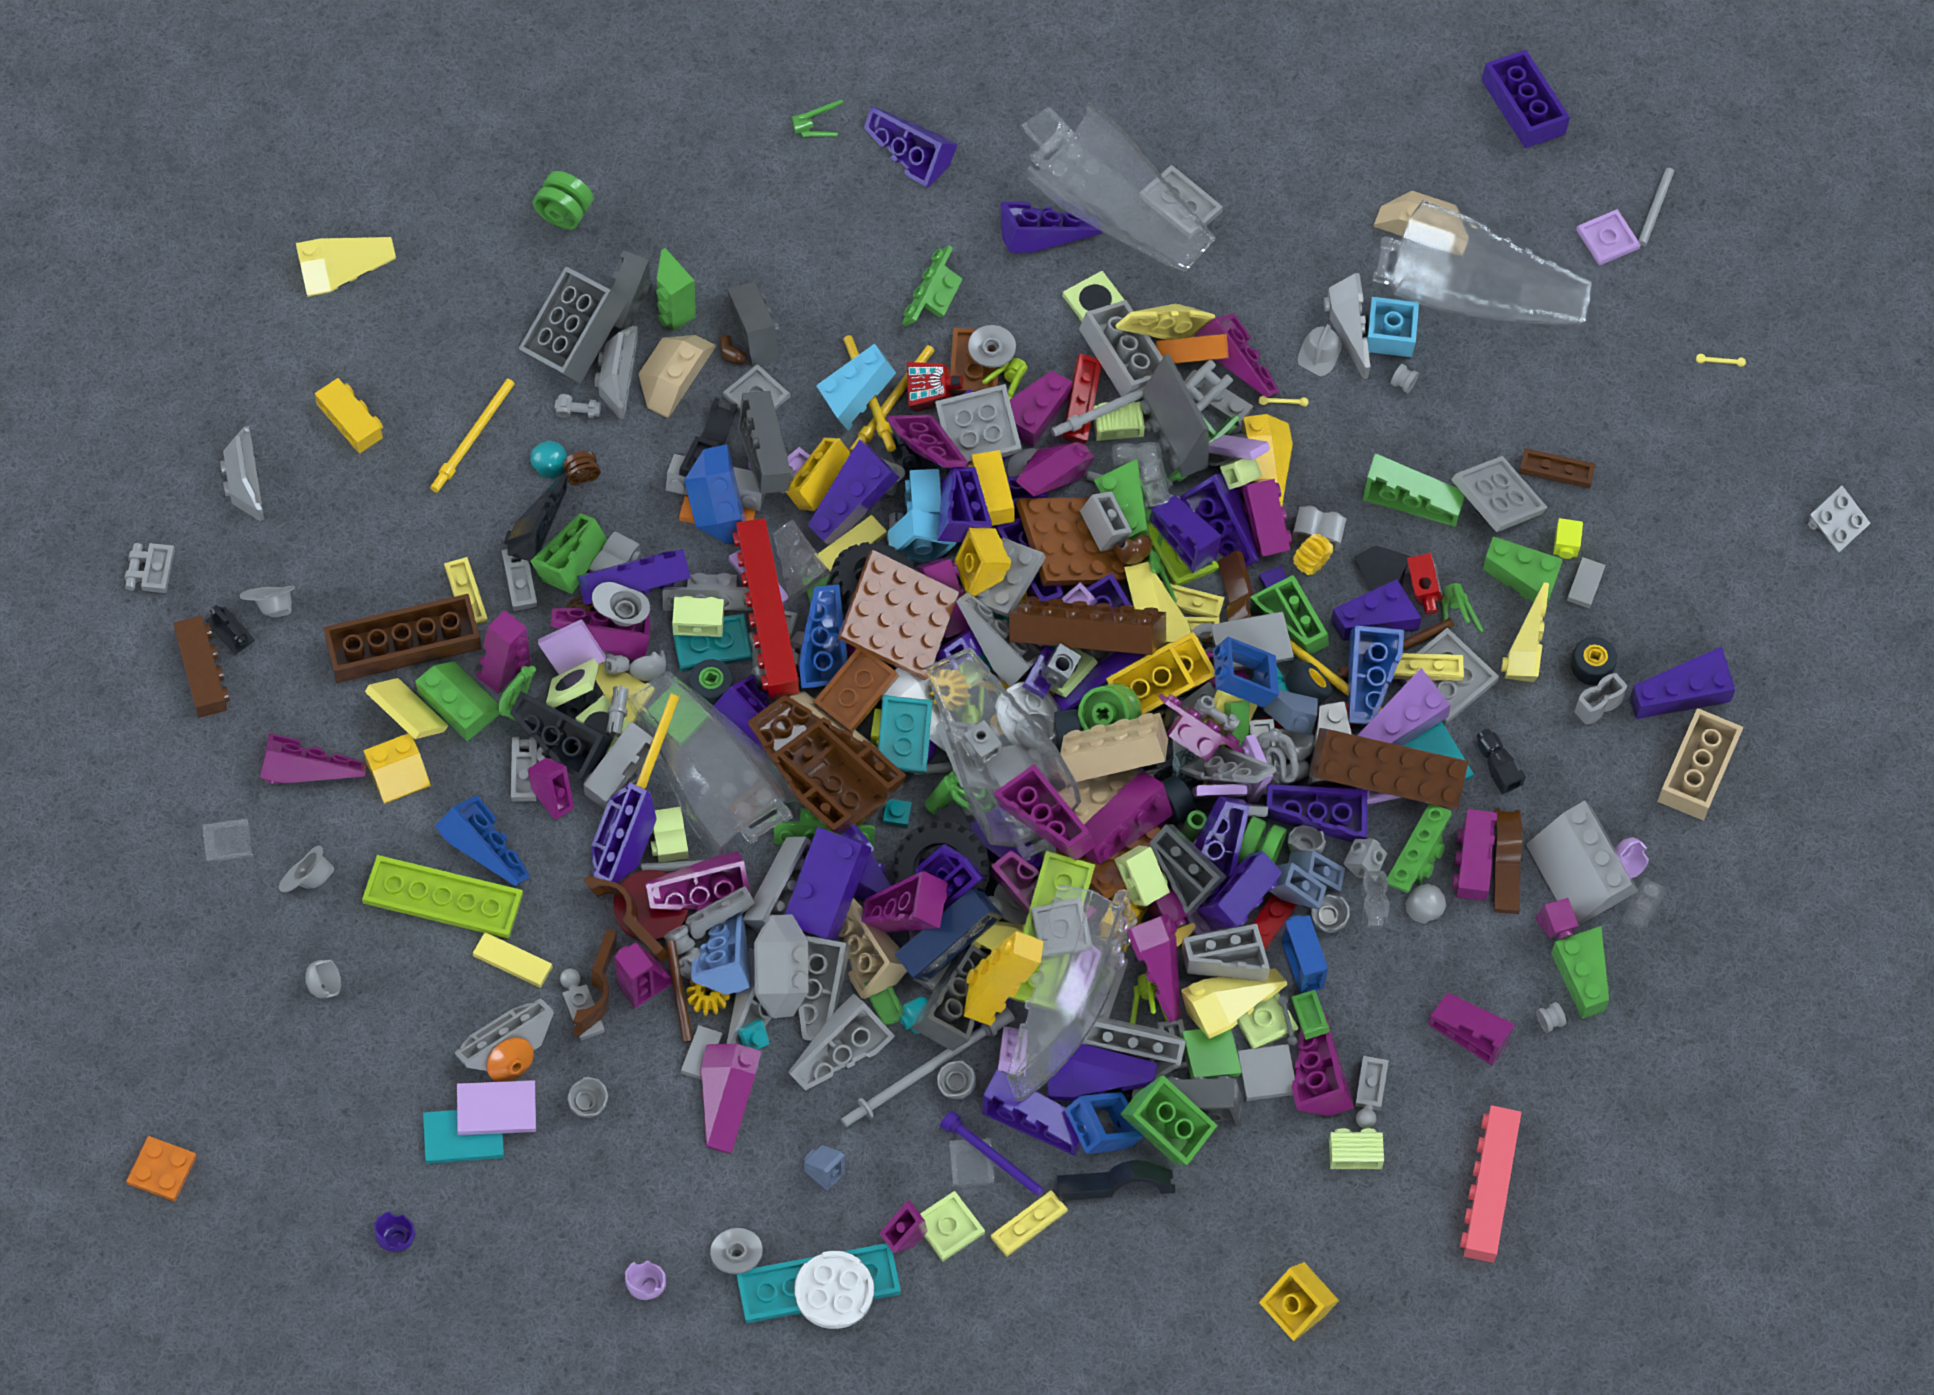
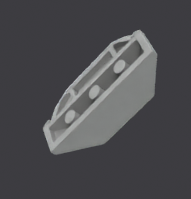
M631 326L617 333L605 343L604 352L599 353L598 366H601V372H596L595 387H599V396L619 419L625 418L638 341L637 326Z
M244 426L223 451L224 461H220L222 475H227L228 481L223 482L225 496L231 497L233 505L257 520L262 521L264 520L252 438L249 426Z
M792 914L769 915L766 924L754 942L755 995L770 1018L793 1017L808 994V940Z
M542 999L513 1008L470 1035L461 1045V1048L457 1049L455 1055L467 1068L487 1071L486 1065L490 1053L504 1040L513 1037L524 1038L532 1045L534 1051L542 1045L554 1012Z
M1085 1018L1080 1043L1157 1063L1156 1080L1161 1075H1166L1181 1066L1186 1040L1166 1031L1114 1019Z

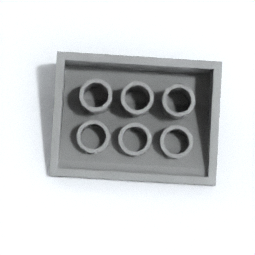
M1585 800L1562 813L1526 844L1556 900L1569 898L1578 925L1585 923L1638 892L1637 887L1592 807Z

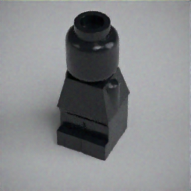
M1490 729L1479 732L1477 734V745L1483 756L1488 758L1491 778H1493L1501 794L1503 795L1523 786L1526 776L1522 769L1518 771L1513 757L1503 748L1498 735L1491 732Z

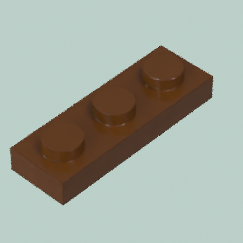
M1525 448L1519 473L1590 489L1595 463Z

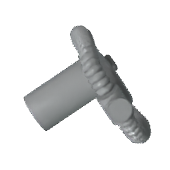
M1275 728L1257 737L1260 747L1265 740L1282 741L1288 746L1291 761L1286 764L1284 753L1278 747H1270L1265 752V759L1270 765H1273L1270 758L1272 752H1275L1280 759V765L1276 767L1277 771L1272 774L1273 777L1270 781L1273 785H1291L1309 775L1310 766L1306 760H1297L1295 745L1289 736Z

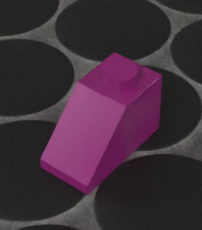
M544 758L528 769L531 789L553 819L557 820L574 809L565 765Z
M1171 889L1168 894L1152 902L1147 912L1152 919L1168 914V917L1173 919L1176 929L1186 924L1190 914L1185 913L1179 897Z
M1569 898L1545 904L1535 917L1539 926L1550 939L1558 937L1561 940L1573 936V932L1579 926Z
M907 1201L879 1234L895 1254L913 1248L928 1231L926 1222L911 1201Z

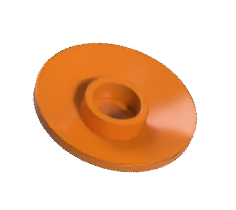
M520 1037L509 1038L498 1044L487 1060L486 1067L489 1076L496 1082H510L521 1077L532 1064L534 1057L532 1045L526 1039Z

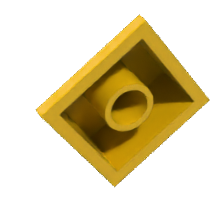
M969 528L954 561L966 593L969 592L974 597L1003 581L1011 565L1010 557L1004 549L1003 541L1000 539L996 528Z
M409 733L364 750L366 764L384 804L431 786L418 748Z
M1303 1262L1290 1267L1259 1303L1287 1335L1295 1341L1324 1318L1339 1300L1309 1266Z

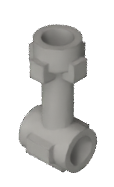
M561 394L558 396V400L555 401L554 409L556 415L560 418L570 417V412L588 413V418L600 417L601 402H596V400H590L589 404L572 402L573 398L570 395Z
M602 649L606 655L605 669L607 673L615 675L628 671L629 660L627 657L622 655L615 656Z
M1210 696L1199 698L1194 708L1201 714L1200 719L1210 716L1223 724L1222 729L1233 733L1240 722L1236 718L1237 716L1232 713L1228 716L1214 708L1215 701Z

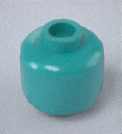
M921 996L903 1005V1015L899 1018L905 1030L910 1029L913 1033L920 1034L911 1027L927 1003V998Z

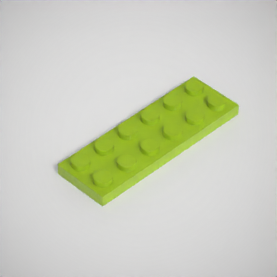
M1046 851L1023 933L1037 938L1031 908L1075 899H1081L1084 907L1095 864L1081 860L1075 861L1070 857ZM1070 954L1041 959L1040 965L1025 983L1021 982L1014 998L1010 996L1008 998L1054 1011L1057 1003L1056 998L1064 978Z
M377 855L362 901L363 904L509 939L523 897V890Z

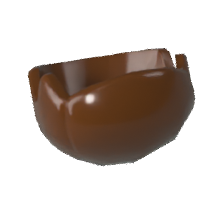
M1145 534L1137 537L1135 540L1125 539L1124 547L1121 548L1116 544L1113 547V552L1122 563L1136 565L1145 560L1151 553L1152 540Z

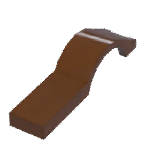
M1235 550L1218 560L1230 603L1226 611L1228 622L1251 618L1249 599L1254 595L1243 554Z
M1495 808L1497 813V821L1495 822L1497 838L1494 863V912L1519 914L1522 852L1520 810L1506 812Z
M591 876L583 879L588 888L597 897L605 894H617L624 897L627 903L626 915L623 919L625 925L661 963L668 958L665 949L637 921V906L625 888L616 882Z
M606 930L592 968V985L599 989L602 998L592 1007L577 1010L573 1020V1024H576L573 1031L575 1036H581L599 1022L608 1010L609 984L605 975L616 947L617 931Z

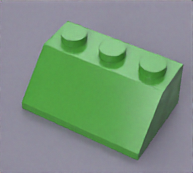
M664 248L661 250L657 274L658 319L664 327L668 326L674 332L696 317L694 279Z
M455 661L434 665L416 680L417 693L466 741L470 740L500 715L499 704Z
M1161 1075L1138 1092L1120 1114L1171 1162L1177 1165H1188L1218 1126L1164 1075Z

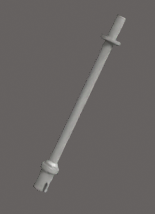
M1006 1007L1002 1013L998 1012L995 1014V1022L991 1026L981 1023L980 1028L971 1033L970 1040L956 1050L946 1049L866 1102L860 1098L858 1100L860 1107L841 1118L843 1125L848 1127L865 1115L872 1119L874 1117L872 1110L985 1036L994 1037L997 1035L998 1030L1015 1020L1012 1012Z

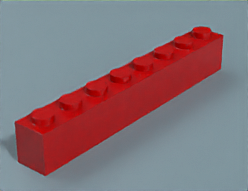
M766 519L736 522L737 532L733 533L735 547H740V552L737 553L738 566L744 567V573H741L742 586L748 588V593H745L747 608H752V613H749L751 628H756V634H753L755 649L760 648L761 654L757 655L759 669H764L765 675H761L763 690L768 689L770 699L782 697L783 695L799 694L798 677Z

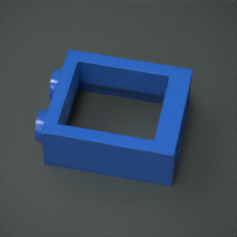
M1229 636L1216 645L1213 649L1217 690L1263 708L1279 696L1276 655ZM1233 662L1253 669L1254 682L1234 675Z
M1301 915L1293 916L1288 921H1285L1281 942L1298 992L1302 994L1311 990L1324 989L1328 967L1310 915L1304 917Z
M1123 1092L1079 1096L1065 1109L1086 1154L1127 1150L1144 1137L1120 1115L1128 1105ZM1106 1109L1118 1133L1106 1134L1094 1110Z

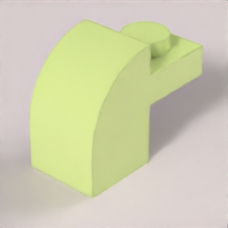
M1238 458L1220 465L1229 490L1243 486L1262 476L1256 459Z

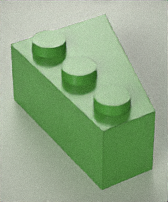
M1138 459L1094 479L1098 493L1112 491L1132 530V533L1127 538L1135 540L1143 534L1150 537Z
M580 513L531 560V563L542 582L573 594L579 585L577 576L586 574L607 539L596 519Z
M1493 537L1483 570L1507 587H1512L1523 598H1528L1533 603L1543 583H1549L1548 606L1563 559Z
M1294 575L1250 597L1252 608L1261 616L1283 612L1289 639L1310 655L1329 646L1328 633Z
M1599 926L1556 941L1551 954L1581 1018L1583 1019L1605 1011L1609 1001L1602 927Z

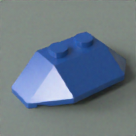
M728 444L704 449L684 481L696 528L725 544L734 543L733 533L737 532L736 522L746 521Z

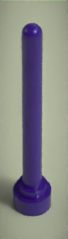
M951 1110L943 1118L940 1127L947 1133H957L1036 1196L1042 1195L1043 1188L962 1125L961 1116Z

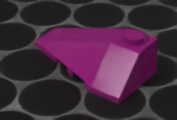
M932 414L888 416L887 421L914 453L945 468L967 467V460Z
M555 608L551 611V626L557 629L564 628L582 619L601 649L616 656L622 655L627 657L630 661L646 656L650 636V613L642 622L624 627L615 624L610 618L600 614L597 610L585 612L581 608Z

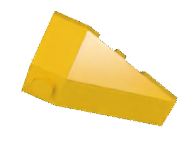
M1268 414L1243 417L1241 432L1246 434L1249 439L1267 441L1270 447L1268 452L1256 458L1262 474L1256 480L1275 479V482H1278L1281 488L1282 495L1279 497L1282 506L1293 445L1289 423Z

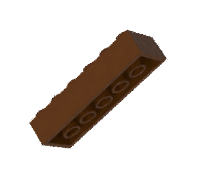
M469 593L323 627L336 683L481 649L480 635Z
M1026 597L1009 613L1010 642L1058 646L1061 643L1066 647L1153 655L1166 641V612L1158 611L1157 608L1153 607L1141 610L1135 609L1131 605H1123L1119 608L1111 607L1108 603L1087 605L1085 601L1065 603L1062 599L1043 601L1039 597Z
M1319 728L1309 777L1458 810L1469 761Z

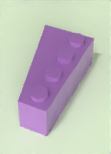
M1420 668L1357 736L1404 746L1448 718L1450 704L1424 670Z

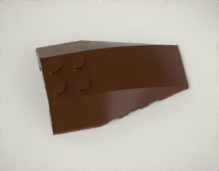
M783 695L750 719L748 726L802 805L833 833H844L853 824L858 827L886 806L905 780L906 775L871 743L865 740L861 742L853 737V733L846 729L843 731L831 725L832 721L824 717L819 718L815 716L809 708Z

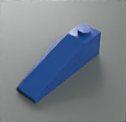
M839 584L814 587L798 662L801 688L827 686L848 660L846 642L837 639L843 625Z
M1355 625L1350 631L1348 674L1349 723L1368 725L1378 714L1387 689L1393 679L1394 672L1403 655L1404 630Z
M477 795L452 807L435 825L445 840L514 886L530 877L517 853L507 849L505 841L508 840L504 832H497L493 825L497 819Z

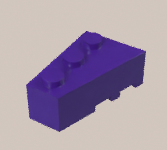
M1174 495L1152 508L1149 521L1193 574L1217 559L1222 536L1189 508L1184 501Z
M1397 579L1334 608L1331 617V623L1343 641L1350 640V631L1355 625L1404 631L1411 630L1413 632L1419 630L1421 616Z

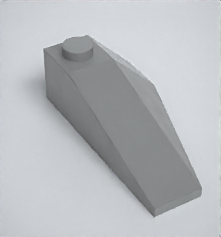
M1356 273L1329 287L1328 295L1324 297L1323 304L1324 311H1329L1330 321L1362 378L1368 379L1370 371L1367 337L1362 338V336H1365L1366 322L1365 316H1360L1362 314L1361 303H1363V293L1360 275Z
M967 592L956 602L990 665L998 674V678L1004 684H1008L1011 687L1031 671L1042 650L1036 644L1010 642L1009 622L1005 619L1001 621L994 618L993 612L989 607Z
M1219 745L1208 762L1201 757H1197L1180 768L1181 773L1214 785L1255 784L1277 771L1273 765Z
M805 936L808 940V994L799 1006L802 1039L813 1041L837 1010L851 945L844 942Z

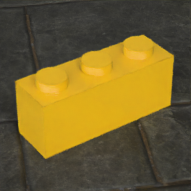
M337 378L315 393L318 407L359 454L383 438L382 423L376 416L372 417L368 413L369 410L366 404L354 397V392L347 383L343 384Z
M824 438L793 477V481H790L789 491L785 492L798 509L807 511L818 509L851 454L839 438Z
M1000 450L972 454V464L968 465V467L976 468L992 526L1014 522V504Z

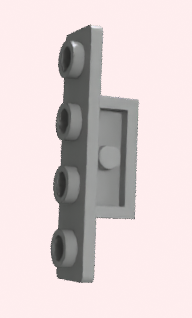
M696 573L690 575L691 578H688L687 587L663 588L664 611H673L674 597L691 596L693 598L716 597L724 599V611H752L751 607L747 608L745 593H748V588L737 587V575H730L728 573L718 575Z

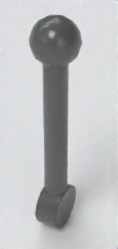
M1282 995L1278 999V1004L1283 1009L1289 1034L1288 1043L1294 1046L1297 1044L1298 1039L1294 1036L1287 1009L1288 998Z

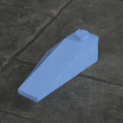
M744 912L729 917L721 925L711 927L708 933L710 938L707 944H702L700 957L695 958L692 963L691 979L693 982L725 995L740 993L750 988L751 973L745 922L743 921Z

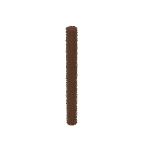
M668 941L665 942L682 1039L683 1043L691 1042L693 1037L676 942Z

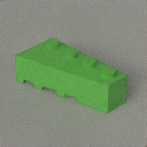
M1375 453L1367 477L1363 500L1456 527L1465 495L1457 487H1453Z

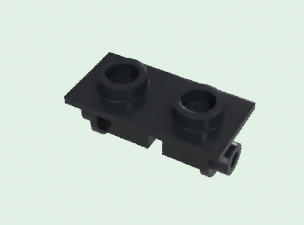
M894 433L892 438L896 449L890 453L895 463L905 470V476L910 474V470L924 469L919 455L914 453L897 433Z
M215 605L210 609L211 617L206 619L205 622L210 624L213 631L235 655L255 641L226 607Z
M595 680L593 690L555 708L576 718L603 696L604 693Z

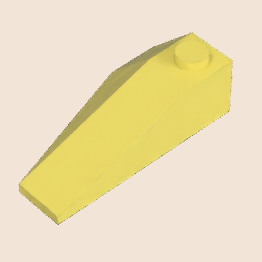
M391 237L324 238L296 243L307 297L330 293L338 289V286L348 281L352 282L365 272L373 271L396 259Z
M1149 562L1124 567L1135 609L1144 610V608L1153 607L1157 608L1158 611L1166 612V641L1158 649L1191 633L1186 618L1156 573L1151 572Z
M1543 583L1508 656L1503 657L1501 672H1505L1506 679L1535 682L1538 678L1542 645L1539 642L1542 640L1545 624L1542 620L1546 613L1549 583Z
M1273 968L1269 971L1267 982L1216 977L1193 983L1182 989L1181 992L1187 1014L1210 1039L1232 1029L1238 1024V1018L1244 1014H1251L1256 1004L1260 1001L1269 1000L1287 985V981Z

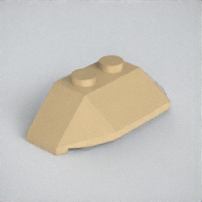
M1410 191L1381 206L1373 226L1460 256L1463 255L1470 237L1456 205L1415 191Z
M697 335L662 338L638 374L647 408L669 418L716 345Z

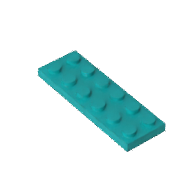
M887 1243L842 1251L860 1259L868 1269L874 1284L873 1300L901 1295L893 1252ZM814 1257L757 1267L745 1273L736 1274L746 1324L801 1314L802 1312L795 1298V1282L802 1266Z

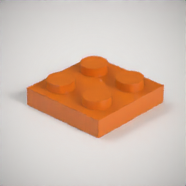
M148 1136L126 1182L130 1186L175 1202L197 1155L189 1150Z

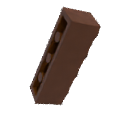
M202 615L174 622L173 625L198 718L227 711L225 702L230 701L227 687L221 688L220 681L224 680L221 665L216 666L214 662L215 659H218L215 644L210 645L208 638L213 637L210 624H204Z

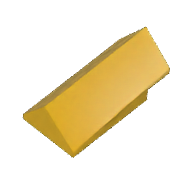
M1191 632L1179 640L1158 649L1153 655H1148L1111 675L1106 680L1109 684H1124L1132 689L1140 700L1142 707L1141 715L1164 704L1158 697L1160 693L1167 697L1169 694L1178 697L1215 677V669L1195 633Z

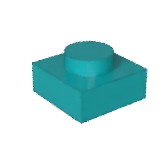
M890 799L885 807L883 824L908 828L912 802Z
M756 1019L737 1029L743 1046L759 1050L770 1044L763 1020Z

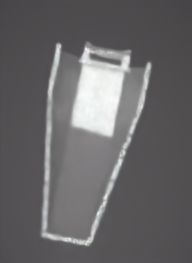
M1090 101L1086 104V115L1074 133L1064 124L1059 123L1051 137L1037 152L1034 151L1029 156V159L1041 169L1036 171L1029 166L1027 168V179L1058 206L1103 233L1185 274L1216 240L1212 232L1191 211L1189 205L1173 190L1171 184L1162 177L1158 169L1144 156L1142 150L1130 136ZM1062 137L1066 138L1067 141L1046 161L1044 159L1046 154Z
M1422 200L1410 216L1400 241L1391 237H1383L1381 239L1380 247L1382 249L1377 270L1374 271L1372 280L1378 284L1385 283L1390 285L1395 295L1436 310L1495 320L1565 326H1582L1585 322L1592 287L1591 282L1564 268L1558 267L1548 259L1544 261L1532 255L1533 251L1517 247L1511 243L1512 240L1506 237L1502 239L1491 233L1490 228L1465 215ZM1394 250L1397 253L1391 274L1386 272L1390 251Z
M971 647L925 667L969 808L989 844L1016 847L1021 858L1025 861L1030 860L1032 855L1054 846L1043 839L1026 847L1024 843L1040 835L1000 808L993 793L1035 764L1074 812L1081 803L1078 785L1055 744L1039 726H1036L1030 719L1029 714L1018 705L1011 693L1005 690L999 679L990 672L987 665ZM984 720L988 726L992 724L1000 734L998 739L1002 743V751L982 765L975 755L971 757L967 753L963 744L965 743V730L975 722L979 724Z
M666 671L628 695L627 700L640 726L653 738L670 693L680 696L657 760L661 764L690 826L713 857L723 855V847L739 831L749 844H753L760 835L783 821L791 820L793 815L784 803H789L796 813L801 811V803L768 754L718 709L671 672ZM774 809L778 812L753 829L749 828L750 824Z
M1058 885L1042 938L1044 943L1039 974H1033L1031 981L1035 985L1032 999H1027L1025 1008L1029 1009L1026 1024H1020L1007 1075L1015 1101H1024L1064 1066L1085 1040L1102 1012L1112 989L1118 967L1121 968L1123 966L1124 947L1130 943L1126 930L1134 927L1137 923L1136 914L1131 909L1129 891L1125 889L1118 890L1112 902L1093 890Z

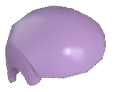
M1634 837L1620 841L1614 848L1630 877H1637L1648 864L1649 859L1644 853V849L1646 850L1647 847Z
M646 1261L643 1264L633 1262L625 1271V1282L632 1296L639 1300H649L663 1293L666 1287V1274L660 1266L650 1261Z

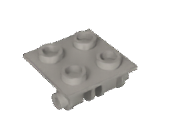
M1840 486L1810 514L1808 522L1811 529H1820L1838 552L1845 548L1870 524L1869 520L1843 486Z

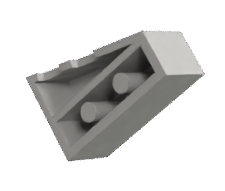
M1257 924L1183 938L1181 953L1187 974L1268 981L1270 967Z

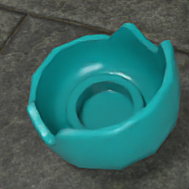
M547 440L539 443L531 451L530 461L532 467L536 469L541 477L554 479L565 472L563 461L568 456L560 443Z

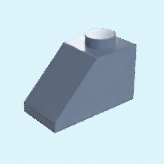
M1279 690V696L1264 707L1263 710L1286 730L1311 735L1317 717L1318 698Z
M1313 850L1290 853L1288 863L1292 862L1324 884L1327 890L1341 892L1345 872L1344 867Z
M1292 862L1276 865L1283 873L1277 879V885L1269 892L1283 901L1320 909L1327 887Z
M821 1145L817 1150H811L804 1159V1172L826 1191L845 1174V1155L835 1149Z

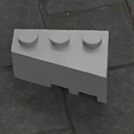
M1344 701L1321 705L1317 709L1313 730L1315 737L1314 748L1310 757V768L1319 728L1351 734ZM1309 777L1308 787L1334 783L1314 777Z
M631 721L596 769L584 780V795L605 810L609 799L625 788L629 782L634 784L639 778L654 738Z

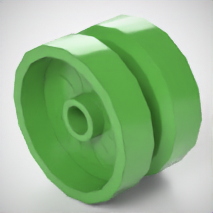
M562 171L550 172L542 185L543 188L539 189L532 201L533 207L547 222L566 230L576 229L584 216L583 213L587 212L594 200L593 194L581 180L573 175Z
M1112 683L1093 688L1087 692L1079 704L1078 717L1082 728L1089 730L1099 724L1106 726L1114 724L1121 719L1131 720L1139 718L1142 713V707L1138 696L1132 689L1124 684Z
M1253 816L1247 829L1244 831L1237 866L1250 853L1261 851L1275 864L1287 830L1273 825L1266 837H1264L1267 827L1266 821Z

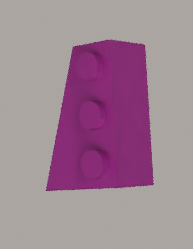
M1050 371L1010 399L1019 440L1031 447L1035 446L1069 399L1072 381L1054 371Z
M1261 479L1237 487L1238 492L1243 491L1246 505H1243L1245 513L1249 515L1251 524L1249 528L1257 556L1263 557L1290 550L1289 544H1292V537L1290 531L1286 530L1284 523L1287 520L1284 506L1280 505L1279 497L1282 494L1279 483H1276L1275 479Z
M939 557L916 565V569H919L920 573L958 591L957 600L966 594L963 586H959L956 577L959 576V571L956 563L952 562L951 559ZM955 602L943 638L963 633L970 628L957 602Z
M504 610L487 627L483 644L486 655L480 658L479 663L483 667L476 674L479 680L497 694L521 672L523 666L529 667L531 661L527 627Z
M1467 809L1462 829H1457L1456 843H1460V851L1455 852L1454 866L1459 867L1458 874L1454 873L1452 888L1457 889L1456 897L1482 901L1487 899L1492 867V845H1494L1495 836H1493L1494 825L1497 821L1496 812Z
M636 942L631 946L622 947L615 956L617 986L634 1009L672 985L671 974L657 957Z
M1449 993L1444 996L1431 1014L1428 1023L1429 1026L1491 1066L1494 1065L1508 1045L1515 1026L1514 1023Z

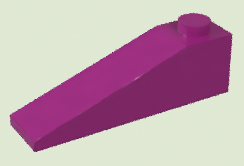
M1235 313L1214 318L1195 334V337L1227 334L1229 358L1215 360L1266 398L1279 393L1268 369L1257 362L1260 354L1258 350H1253L1247 343L1251 337Z
M1079 442L1047 446L1035 452L1016 482L1031 495L1036 496L1082 479L1095 456L1089 452V448Z
M271 733L268 734L260 778L265 779L269 783H293L365 776L366 763L341 754H333L330 757L327 756L326 752L322 751L323 748L314 746L313 748L306 749L300 747V740Z
M738 851L709 858L645 883L650 908L681 910L683 908L700 911L746 886L750 893L744 860Z
M1168 914L1131 927L1126 931L1138 960H1144L1147 965L1146 976L1149 982L1151 981L1158 987L1156 996L1169 1022H1173L1181 1018L1177 938L1175 935L1177 930L1173 919L1169 918Z
M1324 1013L1329 1026V1033L1306 1040L1300 1026L1298 1060L1295 1061L1296 1075L1295 1080L1292 1082V1091L1298 1111L1332 1116L1353 1109L1354 1106L1326 1013Z
M740 1044L706 1045L700 1067V1077L702 1078L703 1087L702 1101H704V1127L707 1148L724 1153H732L761 1055L760 1050Z

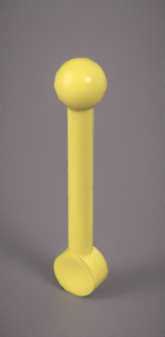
M1698 354L1696 357V361L1700 364L1715 362L1737 364L1740 367L1746 364L1744 358H1739L1738 360L1705 357L1703 354Z
M1264 395L1259 397L1261 405L1284 403L1300 404L1302 407H1306L1309 403L1305 397L1301 399L1266 398Z

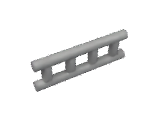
M1210 359L1185 383L1192 398L1197 401L1196 405L1200 413L1233 382V379L1227 374L1220 379L1213 373L1212 370L1216 367V364ZM1204 377L1214 385L1205 396L1195 388ZM1151 418L1144 422L1145 429L1148 432L1152 429L1150 424Z

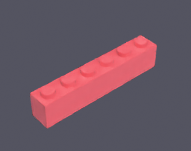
M1491 1105L1489 1113L1483 1114L1481 1129H1485L1484 1138L1479 1137L1477 1152L1481 1153L1480 1161L1475 1160L1472 1175L1477 1176L1476 1185L1471 1184L1468 1197L1469 1200H1473L1472 1209L1467 1208L1464 1223L1469 1224L1467 1233H1462L1460 1247L1465 1248L1463 1257L1492 1263L1496 1259L1521 1111Z

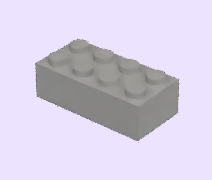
M1127 300L1086 312L1079 328L1121 397L1146 386L1163 358L1149 336L1116 328L1118 322L1130 312H1134Z

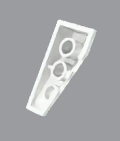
M897 668L895 671L900 676L884 694L934 701L935 697L929 695L933 691L929 684L934 681L930 675L928 679L922 680ZM932 703L929 739L946 751L936 725L940 721L954 722L949 710L943 711L940 709V705Z

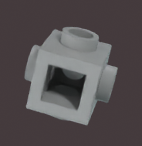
M983 720L979 724L977 722L971 724L965 730V743L963 747L971 757L975 755L982 765L1002 751V743L998 739L1000 734L992 724L988 726Z
M1373 838L1355 839L1343 864L1358 878H1376L1388 853Z

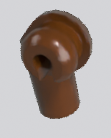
M729 335L719 338L721 355L724 360L733 364H743L746 362V353L732 346Z

